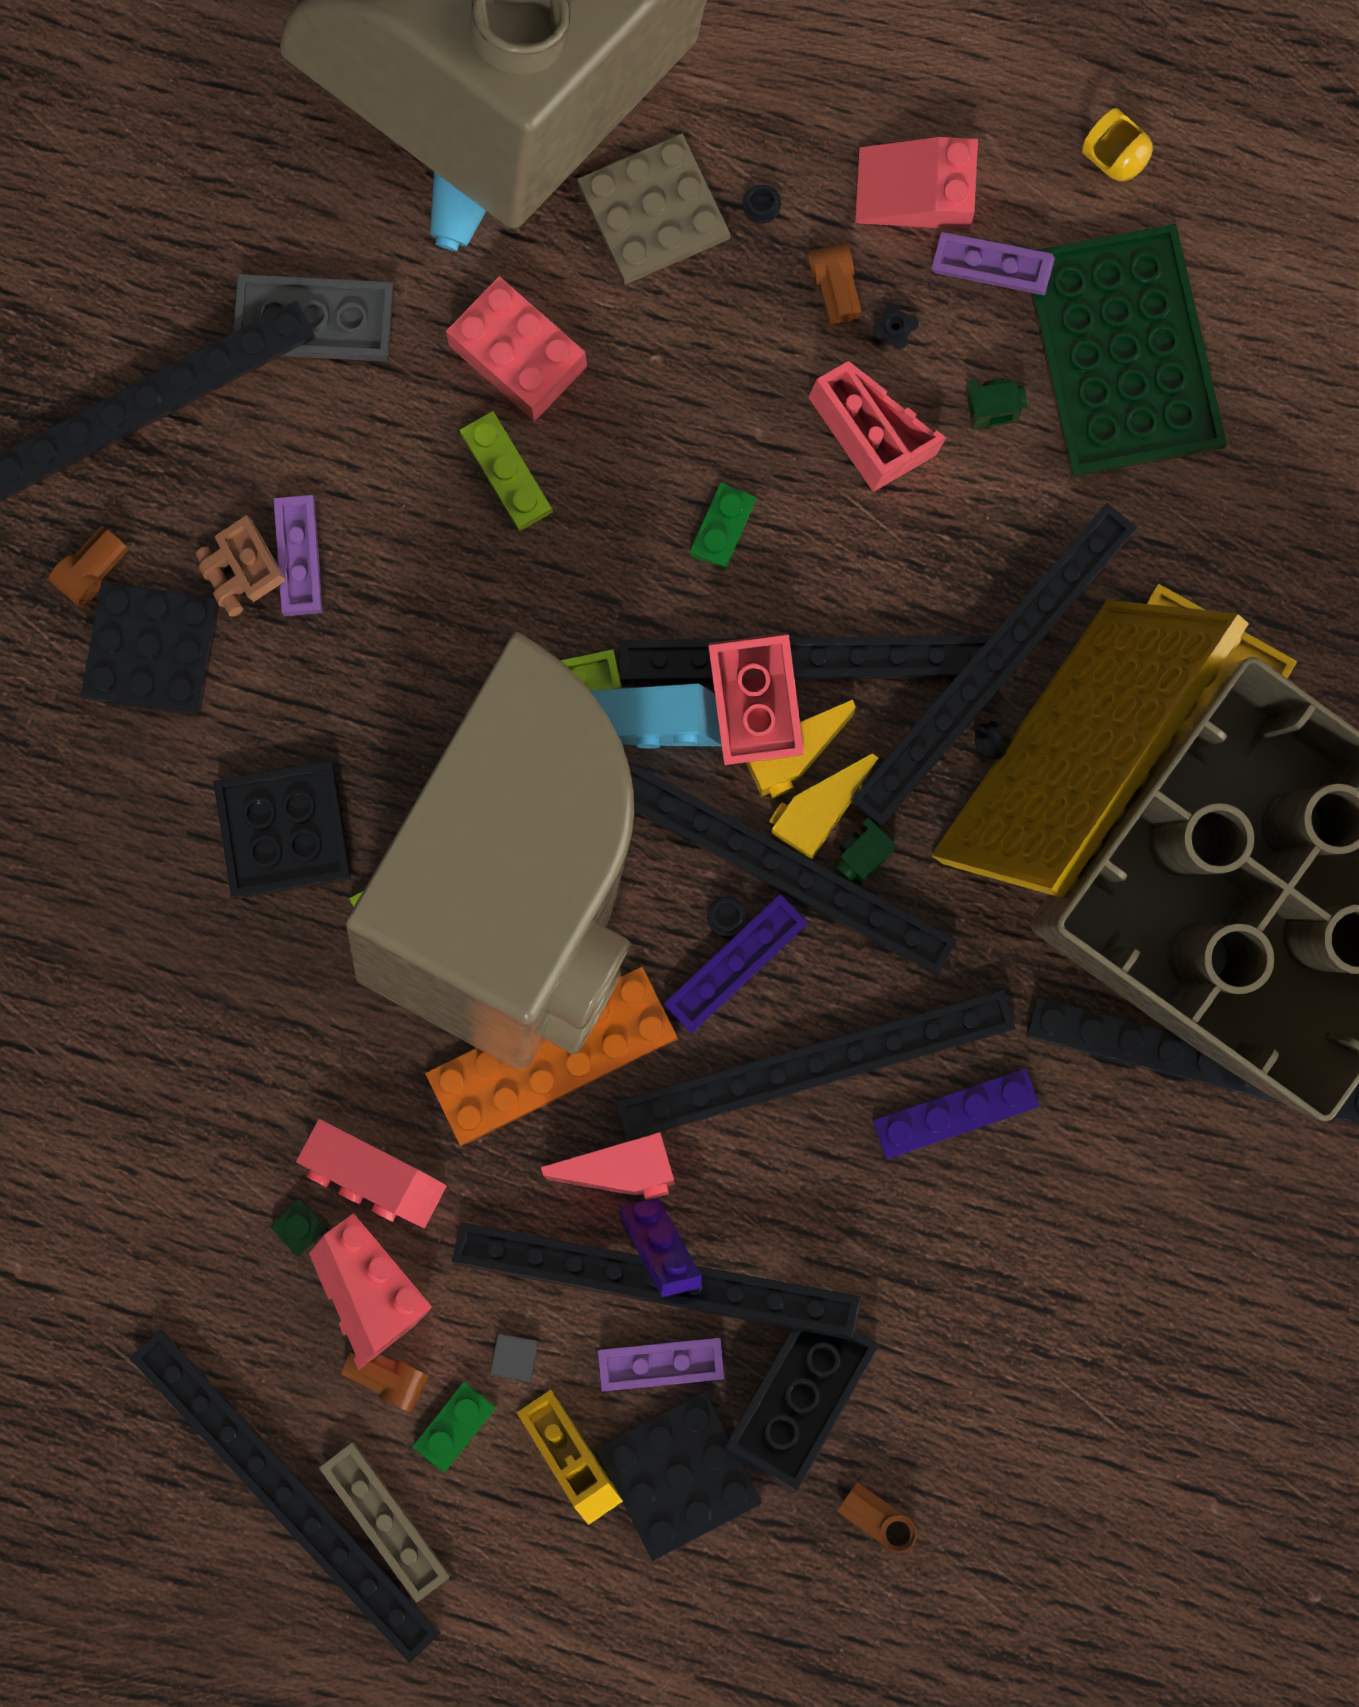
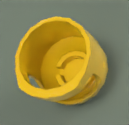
M1113 108L1097 122L1086 137L1082 147V153L1106 175L1119 182L1128 181L1138 175L1148 164L1153 152V143L1150 137L1118 108Z

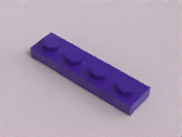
M780 894L664 1003V1006L692 1035L808 925V922Z
M1025 1068L873 1120V1124L885 1159L887 1160L1040 1106Z

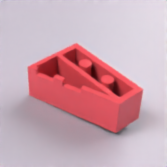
M847 361L816 379L808 398L868 486L875 492L936 456L946 437L937 430L933 432L915 418L917 415L908 407L906 409L901 407L886 395L888 391L850 361Z
M318 1119L296 1163L309 1169L305 1177L325 1187H328L330 1181H333L342 1186L338 1194L359 1205L362 1199L365 1198L375 1203L371 1209L372 1212L393 1222L396 1215L424 1229L447 1187L444 1183L321 1119Z
M354 1213L327 1232L309 1253L328 1300H333L341 1319L338 1323L343 1335L347 1334L355 1352L354 1362L358 1371L412 1329L432 1308Z

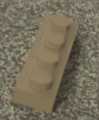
M354 1442L319 1467L416 1603L451 1577Z

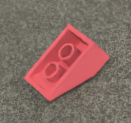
M934 137L860 147L855 223L970 230L975 211L978 139Z
M782 633L708 643L724 765L804 755L789 634Z
M660 1132L541 1167L543 1176L547 1180L634 1196L644 1194L645 1200L669 1194L668 1186L675 1185Z

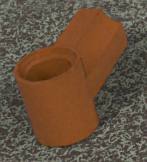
M845 242L810 250L808 256L813 280L820 287L829 324H845L861 317L862 311L853 280L854 265L848 243Z
M101 526L74 556H66L55 566L49 576V582L75 605L82 607L94 598L101 588L102 579L129 550L113 533Z
M352 1349L344 1364L341 1375L379 1393V1397L388 1403L412 1413L430 1375L399 1359L394 1361L382 1355V1353L358 1371L354 1362L356 1355Z
M856 1482L837 1510L839 1514L884 1545L887 1550L894 1553L908 1551L917 1539V1530L909 1517L900 1513L859 1482ZM895 1521L905 1523L910 1529L909 1539L902 1545H894L886 1537L887 1527Z

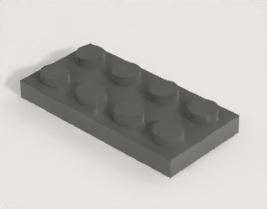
M238 274L233 333L297 300L316 338L282 356L389 362L394 285L393 282Z

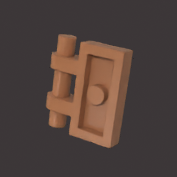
M247 515L214 536L221 549L212 553L209 547H202L196 552L200 562V572L204 579L210 580L215 589L213 595L219 606L225 607L231 617L237 616L243 611L238 600L243 592L246 593L249 599L255 602L286 581L257 527ZM228 565L231 566L236 575L230 580H227L223 573Z

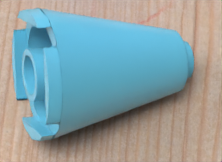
M434 172L430 235L437 238L435 245L451 251H458L459 246L468 245L486 210Z

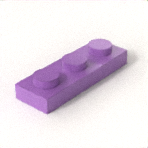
M941 232L931 270L936 274L1045 295L1055 257L1051 253Z
M314 496L274 498L278 567L286 579L285 582L280 584L281 612L283 616L323 613Z
M720 1338L598 1350L602 1392L725 1379Z

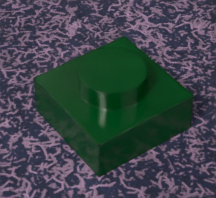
M301 1199L296 1201L270 1226L297 1257H300L328 1230V1227Z

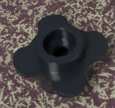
M895 304L887 305L883 311V318L873 326V334L876 338L882 339L886 344L893 346L895 349H903L907 346L911 331L918 328V319L915 315H906L899 311V307ZM898 324L899 329L894 330L892 325Z

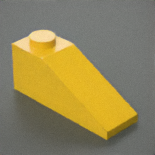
M853 700L800 722L804 755L746 762L761 797L771 794L772 798H777L794 789L793 783L799 781L854 715L856 706Z
M870 754L794 796L789 805L782 802L769 821L774 825L771 836L791 850L812 861L851 804V799L861 789L876 767L879 758L874 754Z
M551 1389L516 1412L573 1507L588 1525L623 1502Z

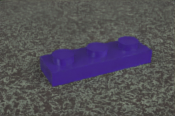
M659 1198L621 1206L620 1220L661 1296L665 1297L701 1288L702 1275Z

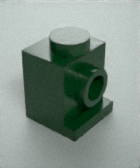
M1003 378L988 380L981 387H978L977 380L968 382L966 398L972 430L1019 422L1022 409L1027 408L1024 385L1018 386L1017 381L1006 382Z
M869 817L863 822L861 827L864 834L860 836L857 832L853 833L839 848L843 854L834 864L835 869L841 876L850 882L855 879L860 885L895 852L897 847Z

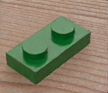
M720 483L692 545L690 557L726 571L756 504L757 497Z
M463 1382L412 1448L445 1473L497 1407L469 1384Z

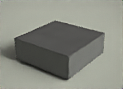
M498 1334L490 1375L532 1382L539 1341Z

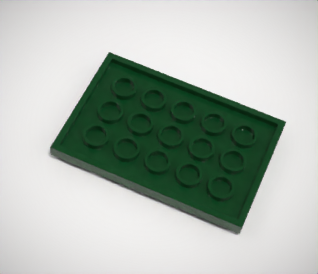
M1176 224L1036 250L1051 253L1055 257L1045 295L1031 293L1071 478L1224 449L1227 442Z

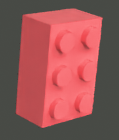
M500 276L446 330L449 346L534 422L587 367L585 351Z

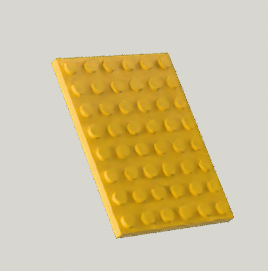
M1106 600L1012 736L1011 745L1007 748L1006 755L995 761L931 855L947 866L1063 898L1077 884L1079 874L1088 860L1100 850L1102 840L1109 829L1123 816L1126 804L1135 791L1147 781L1149 771L1158 757L1170 747L1172 737L1181 723L1193 713L1198 698L1205 688L1214 682L1218 675V669L1228 654L1238 647L1241 635L1249 623L1236 613Z

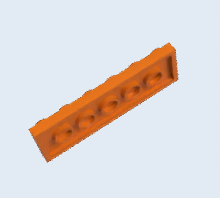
M640 967L620 977L596 1025L577 1054H570L544 1040L531 1064L525 1069L518 1070L475 1048L425 1074L460 1146H463L678 1040V1037L643 967Z

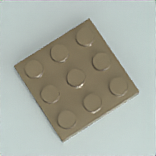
M683 133L577 179L582 195L625 285L730 239V232Z

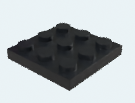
M102 582L81 697L84 700L200 717L220 607L216 599Z
M332 761L213 781L230 895L233 900L351 880Z
M706 1391L596 1448L652 1561L762 1504L743 1464L722 1452L729 1440V1436Z

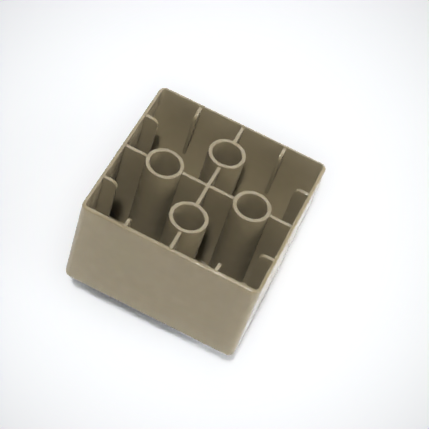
M301 0L292 9L284 23L281 34L280 53L287 61L509 228H518L696 43L707 0Z
M519 632L512 634L351 911L346 921V929L358 983L507 1065L522 1070L531 1064L544 1040L570 1054L579 1053L620 979L621 971L619 968L628 952L630 942L627 938L606 926L612 914L632 837L634 790L630 767L622 743L612 722L598 700L563 662Z
M1249 657L1218 669V675L1214 682L1205 688L1196 701L1193 713L1181 723L1173 735L1170 747L1158 757L1150 769L1147 781L1135 791L1126 804L1123 816L1112 825L1103 838L1100 850L1088 860L1080 872L1077 884L1063 898L1049 894L1032 917L1031 928L1043 940L1185 1042L1271 1097L1320 1121L1332 1120L1359 1083V731L1256 657Z

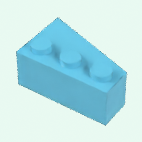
M701 684L590 691L612 722L622 746H636L647 749L659 748L660 746H722L715 694Z

